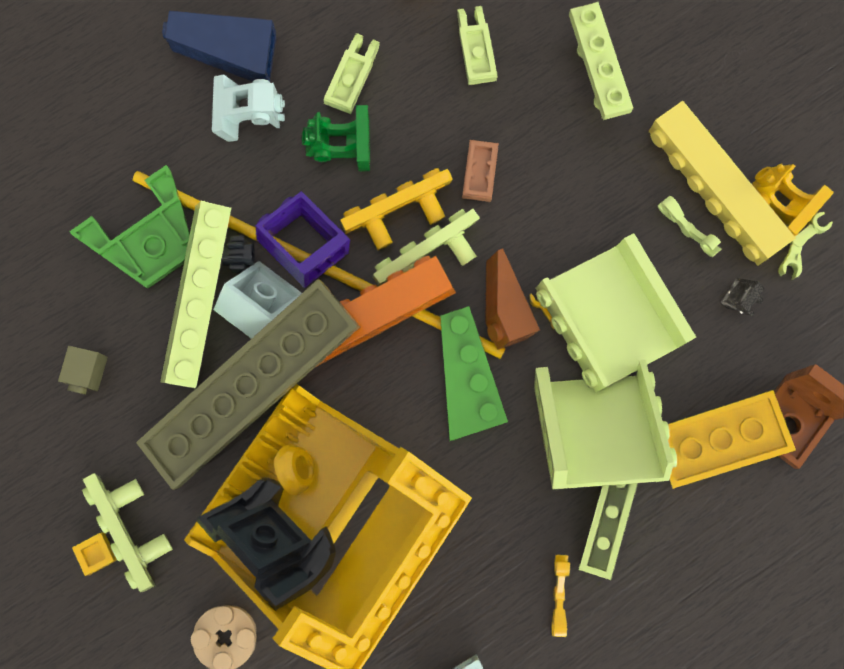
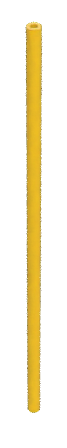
M136 171L133 181L150 189L145 182V179L149 176ZM177 190L181 204L195 211V206L200 201ZM230 215L228 228L257 241L255 227ZM273 236L295 260L303 262L311 255ZM334 265L323 273L358 291L373 285ZM427 310L412 316L441 330V317ZM479 336L484 352L501 359L506 348L497 350L495 343Z

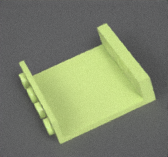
M634 233L625 237L616 247L551 280L548 277L543 279L535 288L539 303L542 307L548 309L552 316L551 321L554 329L558 334L563 335L568 344L567 351L574 361H578L583 370L582 376L585 383L590 388L593 387L595 393L637 371L639 360H646L648 365L696 338Z
M639 360L636 376H626L597 393L584 380L551 382L548 367L535 369L534 390L552 489L669 481L672 469L677 466V454L674 448H670L668 442L669 426L666 421H662L660 396H655V377L653 372L648 371L646 360Z

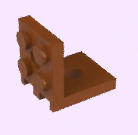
M816 364L786 374L774 391L784 419L790 417L796 423L795 432L790 434L796 450L778 456L794 469L801 468L834 420L844 418V385Z

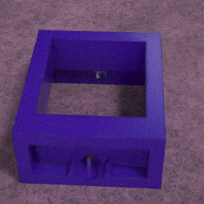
M302 191L294 197L285 199L277 210L262 216L257 225H255L257 241L303 288L307 287L349 253L350 239ZM299 216H302L327 243L299 264L273 236Z

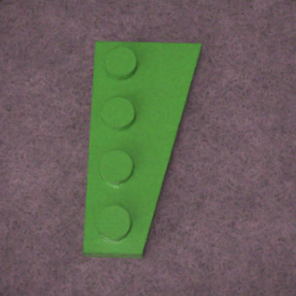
M470 307L441 315L450 441L507 423L508 420Z

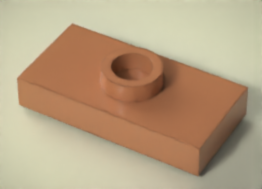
M470 140L463 199L491 202L499 143Z

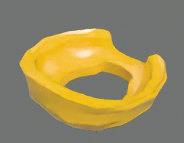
M290 444L283 446L277 452L274 459V468L278 481L289 495L297 496L309 488L313 480L314 466L310 454L302 447ZM298 456L301 457L305 468L309 469V476L306 480L302 479L297 473L296 459Z

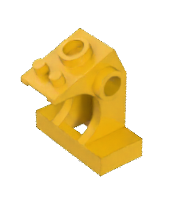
M781 163L776 167H765L756 174V180L752 185L791 233L796 236L834 192L826 185L822 186L812 195L802 192L791 182L793 179L791 171L796 167L794 164L783 166ZM777 190L791 201L786 207L777 200L775 196Z

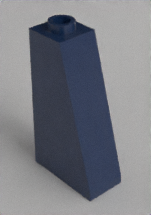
M169 11L168 21L163 23L162 32L163 38L167 40L172 51L252 82L256 79H265L270 82L276 41V31L272 20Z

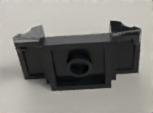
M265 477L258 480L253 486L234 499L197 517L196 521L214 542L222 539L256 577L255 589L276 611L311 590L329 572L334 562L336 549L327 526L322 528L312 541L278 506L284 490L280 482Z

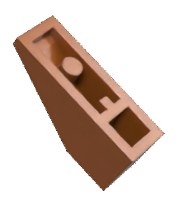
M503 249L497 250L486 261L485 323L488 327L489 338L495 343L497 350L524 341L540 331Z

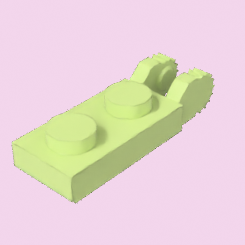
M482 6L475 7L474 18L476 25L472 26L467 25L465 10L457 9L459 36L468 85L497 81V71L488 23H485Z
M360 34L354 36L349 49L345 50L324 97V104L349 114L353 111L379 49V42L372 40L365 56L358 54L363 44V35Z

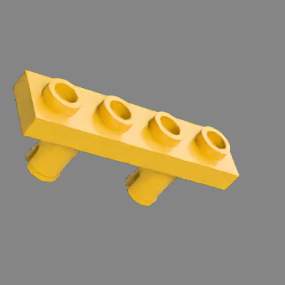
M436 168L424 174V180L416 184L409 181L396 188L398 192L389 197L384 193L370 200L371 205L362 210L357 206L344 212L345 218L340 220V224L345 234L360 227H366L377 250H380L393 243L382 221L384 216L414 201L420 203L430 225L444 219L445 214L435 193L452 182L453 178L449 170L446 169L440 172Z

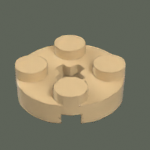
M221 605L208 610L197 621L191 636V644L195 655L203 665L210 669H236L251 657L255 650L257 638L256 624L251 615L238 606ZM218 630L222 632L230 630L232 632L230 636L232 644L230 646L218 643Z

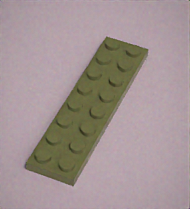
M316 280L136 442L170 488L172 490L179 489L356 332L360 325L321 280Z

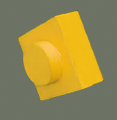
M104 532L72 547L85 576L91 575L117 561Z

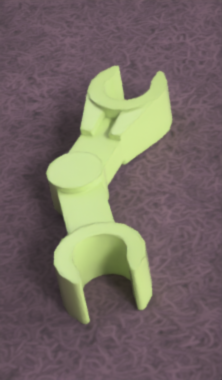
M669 196L658 205L659 210L667 218L679 225L681 232L686 237H691L700 243L702 250L707 255L713 257L722 250L717 246L721 241L712 234L704 235L684 218L679 204L672 196Z
M824 212L814 215L809 221V226L796 235V239L789 243V252L778 270L780 276L786 274L787 266H791L794 270L792 280L801 274L802 246L813 235L822 234L832 226V221L824 227L818 225L817 219L825 214Z

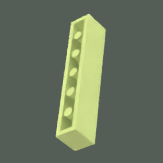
M200 201L195 206L161 383L190 388L197 387L231 212L229 207Z

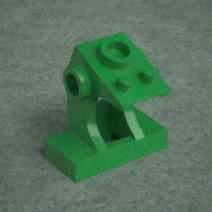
M356 105V120L347 124H331V119L321 117L320 112H317L313 119H308V126L303 128L301 137L302 145H306V156L314 157V160L318 162H327L331 158H357L358 171H370L368 105ZM346 136V146H331L329 137Z

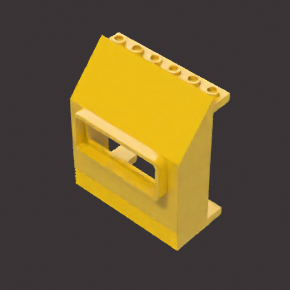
M296 384L285 394L202 515L239 496L262 478L266 477L278 481L274 468L275 456L283 446L288 444L296 445L307 451L313 460V480L309 488L297 496L289 495L284 489L278 506L311 541L322 528L327 526L333 543H335L376 480L380 478L390 485L389 489L320 593L316 595L312 590H309L275 611L255 589L256 577L222 539L214 542L196 522L184 541L189 546L212 557L278 628L272 639L280 647L326 669H362L472 497L402 447L397 448L323 403ZM298 456L296 459V470L298 475L306 480L309 476V469L305 468L301 457Z

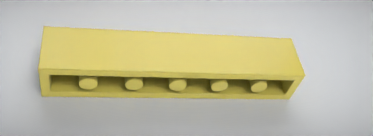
M681 101L654 121L649 130L653 143L657 147H662L669 156L671 165L683 173L687 178L689 187L694 192L699 193L705 200V205L709 212L718 216L724 224L726 233L739 242L743 247L744 255L750 261L755 262L759 266L796 239L684 101Z

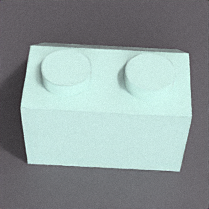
M258 261L224 284L213 310L252 339L302 293Z

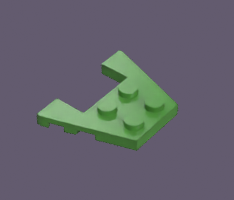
M167 165L145 179V182L162 206L113 240L108 237L93 216L69 231L75 238L146 288H150L184 264L190 230L174 178Z

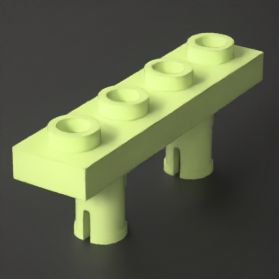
M599 2L570 9L569 17L578 42L577 53L583 58L595 95L594 105L600 110L602 119L606 120L631 113L633 105Z
M461 209L448 218L451 222L449 225L442 229L439 225L435 226L424 234L426 240L416 245L413 241L399 250L402 255L394 261H391L388 257L375 266L377 272L372 276L377 285L380 286L387 281L386 278L397 271L403 270L405 273L414 268L413 264L417 260L423 258L442 244L445 246L449 245L462 266L476 258V254L462 235L465 233V229L480 219L475 210L471 209L466 213L464 209Z
M95 473L84 478L83 481L86 488L82 489V492L89 505L95 504L101 515L96 517L97 522L104 533L110 532L115 542L110 546L118 561L124 560L129 571L125 572V576L133 590L138 587L140 592H145L156 586L147 567L148 563L173 550L165 534H162L138 547L133 543L118 513L120 512L119 508L144 495L138 481L134 479L110 492L106 490L101 478Z

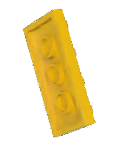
M773 390L668 424V442L670 448H674L677 454V466L672 469L669 479L673 489L796 450Z

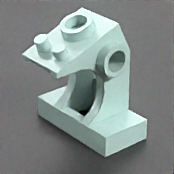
M225 75L214 76L212 132L228 142L237 141L239 123L241 121L252 120V123L256 125H267L270 123L276 128H280V121H285V115L280 114L283 111V107H285V100L282 99V94L277 93L274 83H270L265 79H256L253 83L238 85ZM248 98V106L239 107L240 101Z

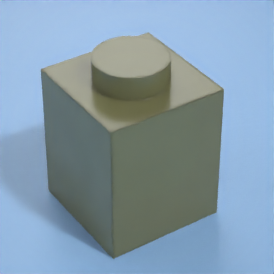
M68 346L58 382L69 385L67 390L84 395H86L87 389L98 392L108 357L99 352Z

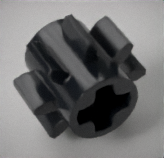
M230 236V242L224 244L221 258L223 266H230L232 273H241L247 269L248 265H254V244L247 243V239L244 236Z

